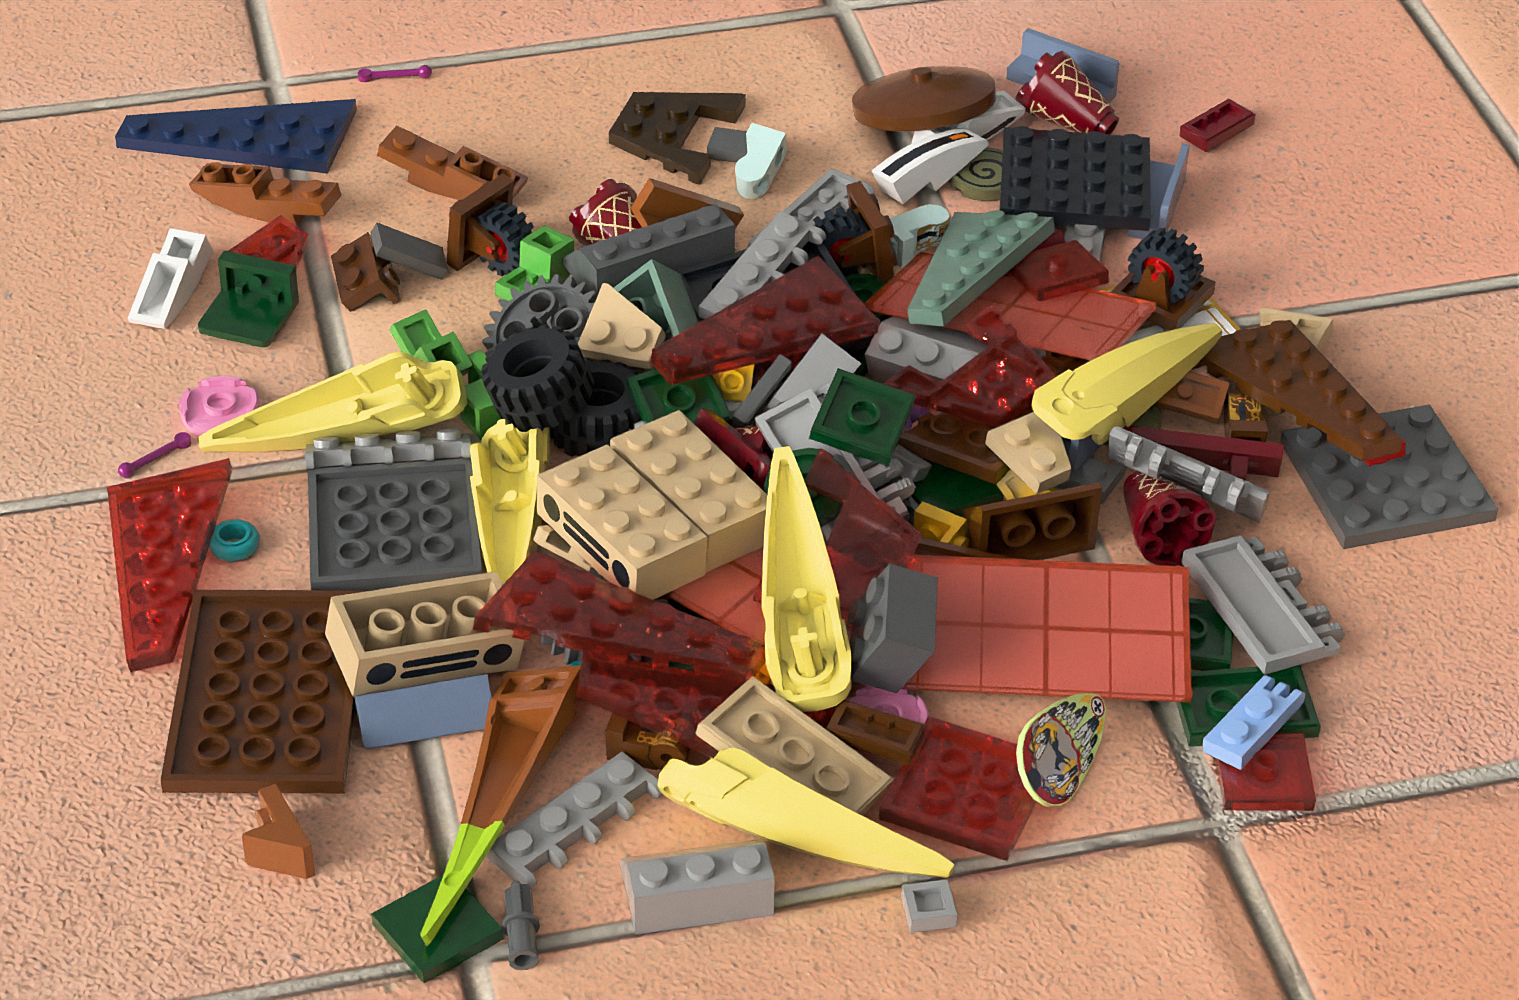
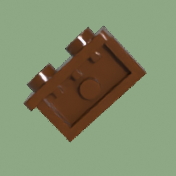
M368 232L350 244L343 245L336 253L331 255L341 303L350 312L381 292L393 304L401 300L397 287L400 284V279L394 271L391 261L376 256L372 237Z

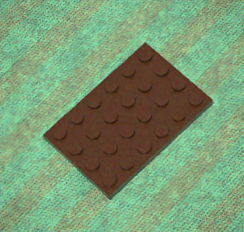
M194 589L160 780L162 793H259V789L276 784L281 793L345 794L355 704L354 696L350 692L325 635L331 597L366 591Z

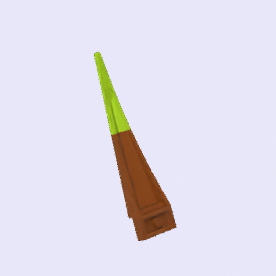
M582 665L506 673L491 697L478 760L462 821L445 873L420 934L426 947L434 939L576 715L573 706L588 681Z

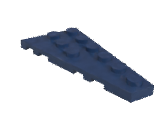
M356 99L126 115L115 135L116 147L328 174L356 114Z

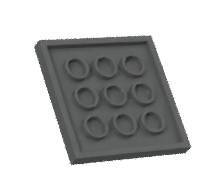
M1430 404L1378 413L1406 442L1405 456L1378 465L1368 466L1364 461L1328 442L1327 434L1316 427L1282 430L1280 444H1284L1283 449L1343 549L1496 521L1497 506Z
M471 458L308 469L311 590L372 591L482 574L479 530L470 476H473Z

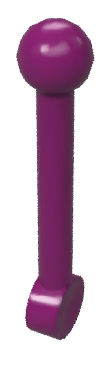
M422 65L419 69L371 71L364 68L358 71V80L360 82H369L372 78L420 76L426 79L431 76L432 70L428 65Z
M180 432L175 435L174 441L132 463L124 462L118 467L119 475L123 478H130L134 470L176 448H188L191 445L190 434Z

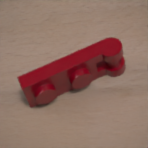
M701 408L693 424L765 492L764 484L768 471L771 468L772 459L714 411Z

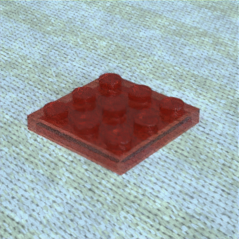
M928 716L925 722V736L910 766L902 764L879 807V820L1008 861L1037 802L1024 787L1018 771L1016 754L1018 744Z

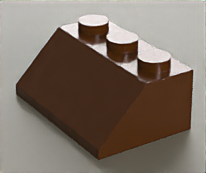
M1097 482L963 509L962 518L967 519L965 537L969 539L968 548L1030 562L1093 550L1096 544L1102 486Z

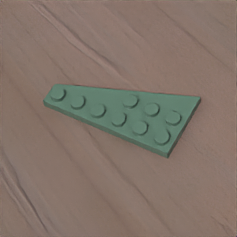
M999 210L987 213L954 212L907 309L910 324L945 326L1055 232L1053 217H1040L1033 212L1005 215L1003 211Z

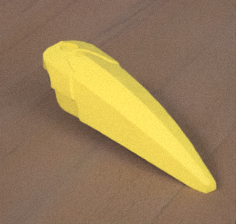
M1209 323L1154 334L1114 349L1073 371L1068 369L1035 390L1032 401L1034 413L1065 439L1078 440L1092 435V440L1098 445H1102L1109 440L1112 428H1115V426L1123 428L1125 425L1129 427L1174 387L1217 343L1222 336V329L1215 323Z
M405 352L390 353L366 365L362 363L345 372L213 427L198 437L199 448L203 452L285 451L306 449V444H314V439L318 437L335 436L338 437V442L355 441L356 435L379 434V436L402 430L413 431L452 419L464 410L467 405V392L463 375L451 361L424 362L416 356L412 357Z
M501 419L486 431L481 443L478 442L470 445L473 476H470L487 573L497 572L516 611L529 579L538 544L533 539L538 526L542 525V518L537 514V475L547 471V467H550V429L547 427L541 431V429L536 428L530 429L528 432H521L513 424H508L505 419Z
M790 446L774 449L766 506L762 576V611L766 621V666L775 692L801 712H811L837 706L846 699L851 690V650L845 619H841L839 594L822 531Z
M728 748L724 751L720 749L714 759L711 758L705 764L699 766L689 765L678 759H671L659 773L657 786L660 792L675 803L723 826H731L744 833L785 848L852 866L886 872L949 878L954 871L955 864L940 853L836 803L737 748Z

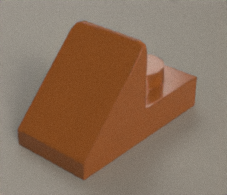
M273 784L259 789L261 809L255 811L259 827L249 830L242 835L245 862L252 867L308 879L315 876L312 845L277 785Z

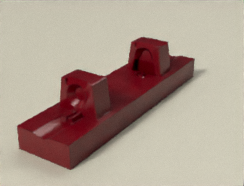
M1125 425L1122 428L1219 470L1230 471L1231 475L1246 480L1247 474L1279 477L1284 444L1131 425L1129 427Z

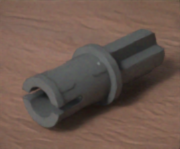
M519 881L511 883V887L504 891L506 917L502 922V928L505 935L508 936L509 965L516 970H528L535 967L539 962L536 933L540 928L538 917L534 915L532 888L529 884H521Z

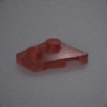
M280 215L228 251L295 265L297 270L308 245V234Z

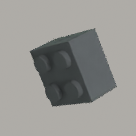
M889 563L877 578H872L865 593L859 599H855L852 602L848 612V623L852 625V633L849 640L851 650V681L898 693L935 651L938 577Z

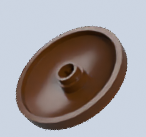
M960 66L917 67L882 76L860 87L852 97L853 112L858 122L879 130L921 131L936 129L970 120L986 112L996 101V87L992 76L978 69Z

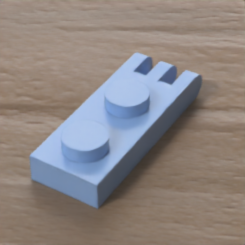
M1264 675L1203 738V752L1241 770L1301 707L1305 699V693L1295 689L1288 696L1290 691L1289 685L1279 682L1274 687L1275 679Z

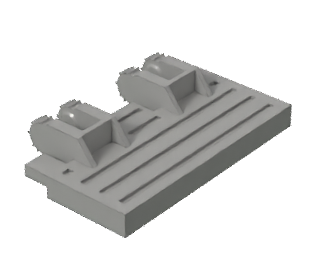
M828 383L815 391L812 388L755 417V421L773 453L775 448L790 446L792 451L803 448L825 450L833 455L834 459L839 461L846 470L850 488L846 507L835 520L820 527L822 535L833 553H836L909 514L903 499L911 496L916 486L912 480L903 478L875 492L874 489L889 482L901 473L904 467L899 460L894 458L891 459L889 466L878 464L863 472V470L877 464V462L809 439L811 428L830 387Z
M1118 426L1112 428L1109 434V459L1155 479L1158 476L1166 478L1201 495L1211 503L1260 523L1267 507L1269 490Z
M1242 535L1184 550L1182 564L1264 675L1340 654L1341 646L1338 643L1341 642L1345 635L1344 629L1336 622L1327 624L1332 617L1326 606L1317 605L1316 607L1306 608L1307 602L1296 589L1303 579L1297 568L1288 567L1285 569L1289 561L1284 551L1275 550V552L1264 553L1265 547L1257 537L1245 540Z

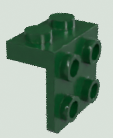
M223 251L218 258L221 291L198 322V331L203 335L252 346L268 347L299 303L296 266Z

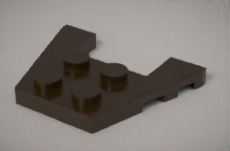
M633 92L609 131V144L643 160H647L649 157L663 163L664 170L673 174L679 170L688 174V181L700 185L711 167V154L687 150L681 147L699 117L735 124L746 106V94Z

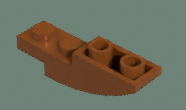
M397 125L378 147V157L409 171L408 183L426 191L456 200L466 198L477 191L484 183L494 180L503 173L514 180V199L528 180L527 176L465 146H462L455 154Z
M219 162L207 163L189 183L193 192L224 209L268 223L297 227L306 215L325 216L342 195L338 183L321 182L320 180L274 179L270 167L253 166L252 164L227 165Z

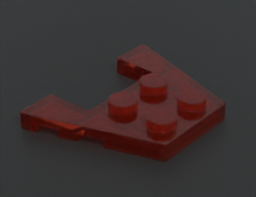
M991 305L967 322L968 335L987 345L988 348L943 381L938 382L908 365L884 382L885 385L916 395L914 405L999 427L1030 406L1035 390L1054 379L1055 374L1030 345L1024 346L1017 337L1016 329L1011 324L1006 325L1001 319L1000 311Z
M820 448L806 477L805 485L812 491L844 504L826 543V549L839 594L840 611L849 612L852 602L855 599H859L865 593L872 578H877L889 563L909 568L923 534L886 502L875 497L861 485V481L850 471L846 472L833 460V457L827 451ZM762 577L753 595V601L757 603H762Z

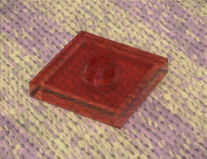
M1077 240L1031 251L1008 271L1039 302L1109 282V270Z
M1274 734L1241 770L1215 758L1224 810L1314 811L1316 797L1304 734Z

